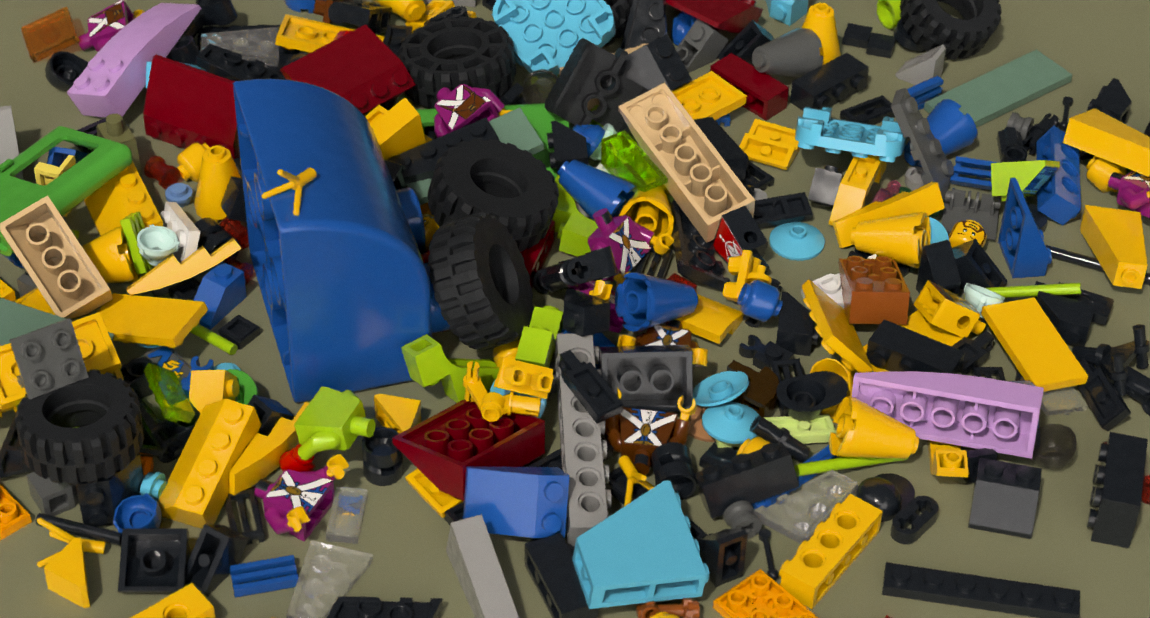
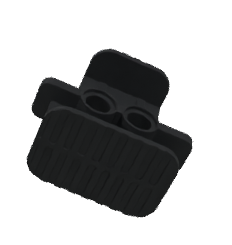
M582 38L574 47L572 54H570L568 61L565 63V67L553 85L551 92H549L544 107L549 112L560 116L574 125H589L592 119L604 126L606 123L613 125L619 135L624 137L630 129L619 112L618 106L649 90L618 73L628 55L627 51L619 47L613 55ZM605 75H611V85L607 88H602L600 85L601 78ZM598 98V108L594 111H588L587 104L589 100Z

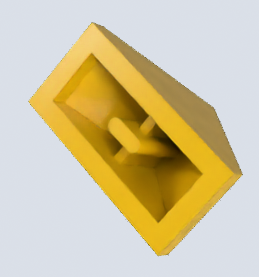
M380 393L374 395L375 417L383 427L392 428L400 434L421 423V400Z
M78 537L67 544L44 567V572L49 590L82 608L90 607L85 557L81 537Z

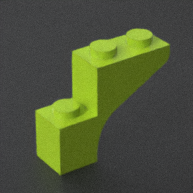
M557 175L555 183L559 196L558 205L552 220L555 221V232H558L557 238L561 239L559 251L577 257L582 256L585 253L591 252L588 245V237L598 226L595 221L578 211L572 196L558 182L560 176Z
M534 306L529 327H523L515 360L549 368L555 352L556 335L561 333L563 328V311L553 306H543V308Z
M427 334L401 347L410 378L424 388L435 385L441 380L445 395L456 403L464 400L465 387L463 386V377L467 374L468 362L473 361V369L475 361L480 364L479 376L486 390H490L499 372V367L496 366V363L489 359L446 358L441 343Z

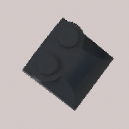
M123 528L118 593H175L185 587L186 565L190 556L189 530L184 528Z

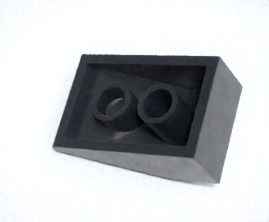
M668 34L628 54L618 72L648 90L665 83L673 91L692 80ZM605 75L601 78L600 85L602 88H607L611 85V75Z

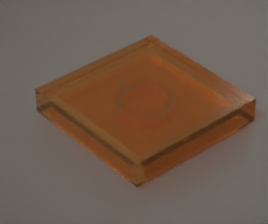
M67 6L21 27L29 56L33 63L80 42L72 15Z

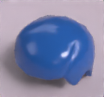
M148 493L142 496L133 495L122 500L115 509L114 526L121 533L123 528H159L162 521L161 508L158 502Z

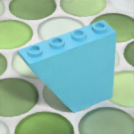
M670 480L661 482L576 539L572 561L589 609L640 604L649 601L657 602L702 597L705 583L709 581L708 566L702 562L699 543L697 539L692 537L689 518L684 516L681 509L680 495L674 492Z

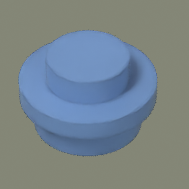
M174 183L165 191L166 200L168 202H177L180 207L187 206L193 197L192 188L183 183Z

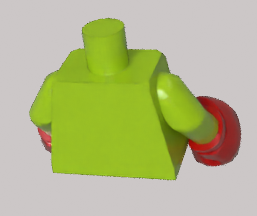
M322 386L295 422L294 426L300 444L282 454L279 459L280 468L283 472L288 469L298 472L313 471L315 465L312 461L317 452L348 450L358 435L371 437L374 434L375 420L366 418L362 401L351 390L340 392Z

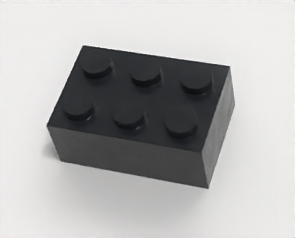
M689 345L599 347V369L601 370V376L616 395L617 388L621 391V401L624 408L651 411H679L677 402L681 396H684L682 408L689 409L692 406L693 365L692 350Z
M1110 432L1107 444L1101 443L1098 461L1102 462V464L1095 465L1092 482L1098 485L1097 487H1092L1089 503L1095 506V509L1089 510L1087 527L1092 528L1091 541L1129 549L1141 507L1148 439Z

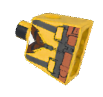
M929 280L913 304L930 324L962 338L968 337L970 332L979 335L986 326L985 319L980 317V313L967 300Z

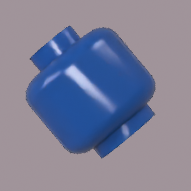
M753 280L750 284H744L739 293L737 304L740 305L742 314L760 322H766L772 316L776 317L779 314L783 301L779 300L780 292L778 288L760 280Z

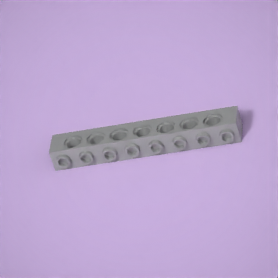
M557 333L554 356L562 470L570 475L566 533L567 544L575 547L577 537L611 516L607 513V509L611 508V490L605 489V483H609V465H603V459L607 458V441L601 440V434L605 433V420L596 424L563 381L561 369L558 366L560 362L559 355L571 350L580 363L584 361L586 363L591 362L595 367V364L599 363V347L593 345V334L580 336L577 334Z

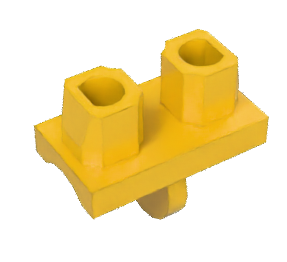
M743 250L742 256L729 258L728 272L731 275H738L737 282H726L724 284L722 294L727 300L737 302L744 284H750L753 280H760L771 285L772 278L765 274L766 267L761 265L760 259L752 255L753 252L751 250Z
M500 357L499 372L494 382V387L547 399L554 378L552 375L553 369Z

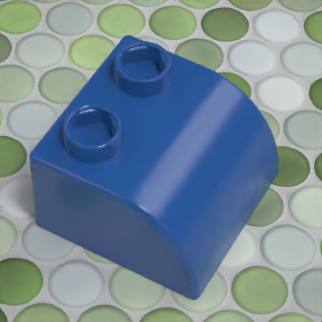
M251 79L235 81L233 83L250 256L294 402L300 403L312 400L322 386L340 392L345 390L356 392L413 381L410 378L401 347L426 334L432 337V333L450 330V326L444 320L441 308L434 296L435 292L429 275L430 266L428 263H424L421 257L426 244L425 228L420 203L414 189L410 187L395 188L373 128L359 109L345 98L322 87L292 80ZM307 168H313L317 173L314 180L302 187L300 213L298 216L293 215L295 190L292 188L267 199L262 198L264 192L290 182V180L277 174L279 169L295 176Z

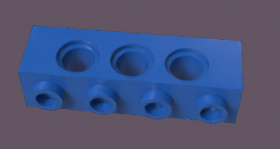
M1053 126L1036 142L1037 160L1060 161V167L1037 192V210L1063 226L1070 219L1075 218L1081 211L1079 149L1063 143L1065 132Z

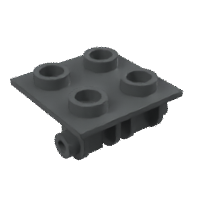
M952 188V191L946 190L945 208L943 209L941 224L945 227L947 233L951 232L957 222L973 220L983 227L987 239L996 240L1001 198L982 193V198L979 200L980 192H977L976 199H971L972 191H969L968 197L965 198L966 191L957 190L955 188Z
M71 318L9 340L20 375L17 376V381L21 388H25L29 400L89 377Z

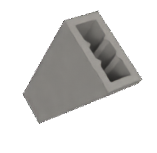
M482 514L451 522L446 552L474 617L519 618Z

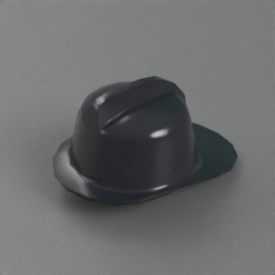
M828 371L813 372L784 379L778 384L776 389L777 398L784 405L783 412L785 416H791L800 421L814 420L821 414L823 409L839 404L848 393L847 382L844 378Z

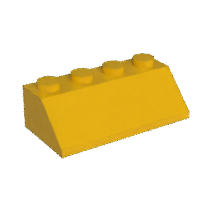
M133 161L131 165L83 200L100 236L117 227H121L120 220L135 212H140L145 228L153 224L155 226H163V221Z
M223 399L204 406L167 481L168 483L158 499L162 517L201 529L204 524H215L229 494V472L262 425L255 407L229 399Z

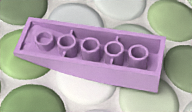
M160 3L139 15L115 34L94 58L88 62V66L67 92L81 114L107 117L110 114L116 113L123 117L146 85L147 62L152 61L153 56L156 54L166 58L199 13L201 7L194 4Z
M884 371L855 373L852 397L913 428L919 439L975 449H995L997 453L1032 459L1044 388L952 373Z

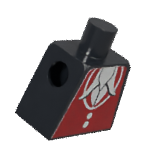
M742 206L723 214L713 242L716 253L728 264L730 257L742 256L743 250H751L753 252L752 255L760 259L761 265L766 267V273L769 270V265L763 257L768 242L747 207Z

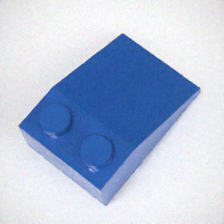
M1010 178L998 238L999 246L1012 278L1045 276L1047 265L1051 264L1052 260L1051 250L1046 248L1043 231L1038 229L1017 179Z
M466 467L463 519L482 514L488 533L545 538L561 533L563 538H565L570 475L559 467Z

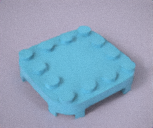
M496 0L493 7L492 16L499 27H503L512 38L514 53L525 69L540 80H547L559 75L560 68L565 66L574 47L582 38L599 47H603L616 34L613 12L610 5H607L604 0Z
M805 107L803 116L797 119L795 139L798 141V147L803 149H814V146L824 147L825 151L829 153L840 154L841 150L852 152L854 157L868 158V155L879 156L880 161L895 162V157L903 154L907 138H904L898 122H895L894 118L884 116L882 126L833 119L831 118L832 108L822 107V110Z

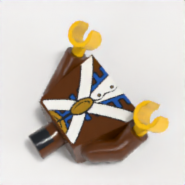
M676 319L666 322L665 325L648 328L646 333H641L637 337L625 334L619 335L617 346L689 345L692 350V365L695 367L702 365L707 367L708 350L700 348L697 342L691 341V331L682 329V323Z
M617 388V396L621 400V391ZM684 396L678 399L677 405L681 413L680 419L677 418L678 413L623 407L622 413L605 420V438L613 447V450L620 453V457L628 456L637 471L647 475L650 467L652 468V452L657 447L669 442H678L686 445L691 422L688 421L689 416L693 415L697 410L695 399L693 398L692 406L689 409L682 408Z

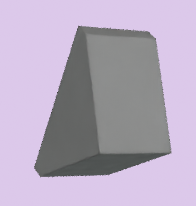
M942 44L906 61L895 74L896 77L914 85L935 76L941 78L946 51L945 46Z

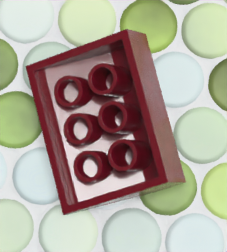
M666 0L667 4L718 29L738 34L752 20L757 23L763 11L762 8L755 6L756 0Z
M366 24L280 69L286 80L304 82L332 91L352 103L363 115L368 114L378 105L382 106L403 95L416 85L403 62Z
M157 54L154 55L143 111L146 135L184 149L192 143H200L201 145L206 143L209 147L219 145L229 149L233 159L239 158L240 151L233 83L235 81Z
M470 396L469 402L464 399L394 436L392 443L440 491L450 494L456 499L464 500L466 467H522L545 453V420L511 413V416L506 413L497 421L489 422L482 417V413L476 403L471 402Z

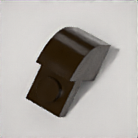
M733 360L727 366V371H742L749 378V385L739 395L738 403L751 407L763 418L772 417L776 412L778 400L776 389L779 380L776 374L766 366L760 372H757Z

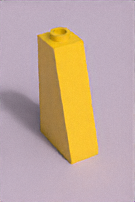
M406 98L399 101L371 124L385 160L426 143L420 114Z
M1092 109L1069 118L1063 143L1150 177L1149 136L1097 109Z
M1085 205L1080 232L1112 285L1142 289L1148 265L1141 212Z

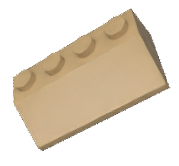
M48 195L0 223L1 234L56 316L66 319L83 316L113 299L109 286Z

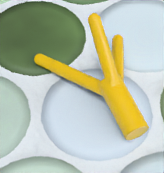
M307 168L295 176L279 169L277 174L290 180V182L264 192L262 198L267 199L292 188L295 190L293 215L298 216L300 213L302 187L314 180L317 173L313 168Z
M626 455L618 460V464L628 479L624 507L632 501L635 483L638 482L648 490L655 487L647 481L646 475L637 471L630 458Z
M43 518L37 519L38 524L50 530V537L68 544L76 538ZM81 538L83 552L104 554L106 542ZM59 552L39 561L37 566L43 567L47 565Z

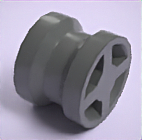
M1013 112L1006 127H1015L1021 133L1023 141L1030 134L1034 118L1020 117L1019 113Z
M737 501L726 508L723 513V519L731 529H745L748 533L747 539L754 537L762 528V522L754 514V509L748 501Z

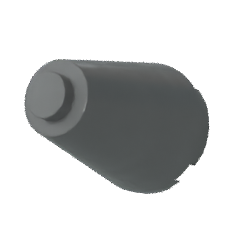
M797 28L757 47L752 55V63L755 69L761 73L800 78L822 66L823 56H820L819 51L822 44L817 34L811 29Z

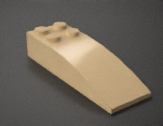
M665 83L618 106L619 112L653 169L706 243L715 238L723 214L746 206L752 217H754L755 199Z

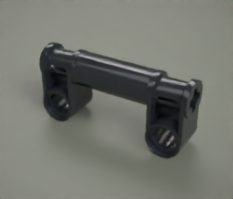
M196 0L195 5H199L201 10L166 58L195 65L196 57L200 54V51L193 38L203 26H223L235 21L238 14L232 1Z
M611 246L540 269L534 274L532 283L537 292L549 294L562 289L567 290L569 289L568 287L592 280L594 282L615 276L619 273Z
M137 357L121 366L120 370L124 377L123 380L135 390L141 416L163 450L162 454L157 456V458L163 463H169L181 455L200 413L193 408H184L161 421L142 400V398L152 395L158 388L153 362L146 357Z

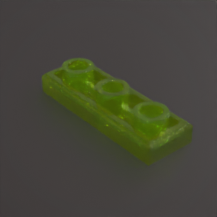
M148 363L144 373L149 382L148 387L153 391L155 401L162 410L161 415L171 422L177 423L180 420L190 423L195 413L176 374Z

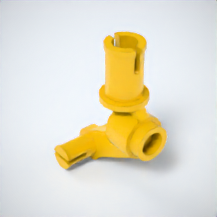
M473 361L467 363V374L463 377V386L465 387L464 399L469 402L471 395V402L476 403L482 413V417L486 421L495 422L506 413L511 416V413L539 417L540 397L514 395V391L504 396L496 392L488 393L479 376L480 364L475 361L473 369Z

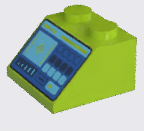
M1037 160L991 163L992 196L1001 197V202H1006L1010 178L1017 179L1024 197L1034 196L1058 170L1060 161Z

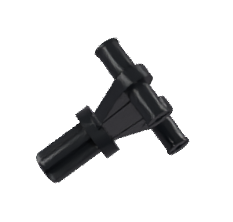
M1142 324L1132 327L1134 341L1116 347H1111L1108 344H1100L1098 348L1074 346L1072 353L1078 362L1085 358L1090 364L1096 365V368L1098 366L1102 367L1109 378L1114 381L1119 394L1124 396L1128 393L1126 387V379L1129 377L1127 366L1135 357L1138 369H1145L1149 366L1147 352L1150 351V342L1146 340L1145 325Z

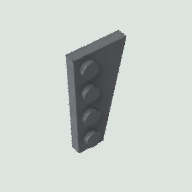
M906 88L897 90L891 104V109L904 138H910V152L914 161L919 160L924 173L921 174L924 185L930 182H937L944 203L946 190H948L951 175L954 173L953 164L944 155L940 141L935 139L932 134L928 120L923 118L918 110L915 98L910 96Z

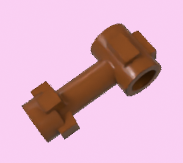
M683 598L681 604L657 605L654 601H649L636 606V615L638 618H650L655 614L667 612L682 618H699L700 608L698 600H692V598Z

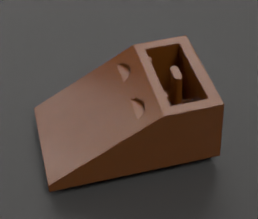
M849 256L847 259L839 258L844 311L849 324H881L883 320H887L894 324L907 325L910 291L895 259L887 256H878L875 259H864L860 256Z

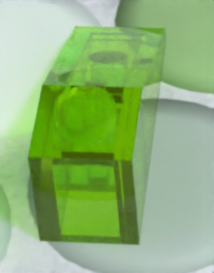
M625 130L601 139V164L610 174L631 182L637 186L636 189L643 192L668 183V178Z

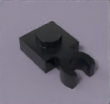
M755 335L748 336L749 346L744 343L739 345V354L745 358H753L752 365L761 370L765 366L769 368L770 361L794 359V353L771 341L764 345Z

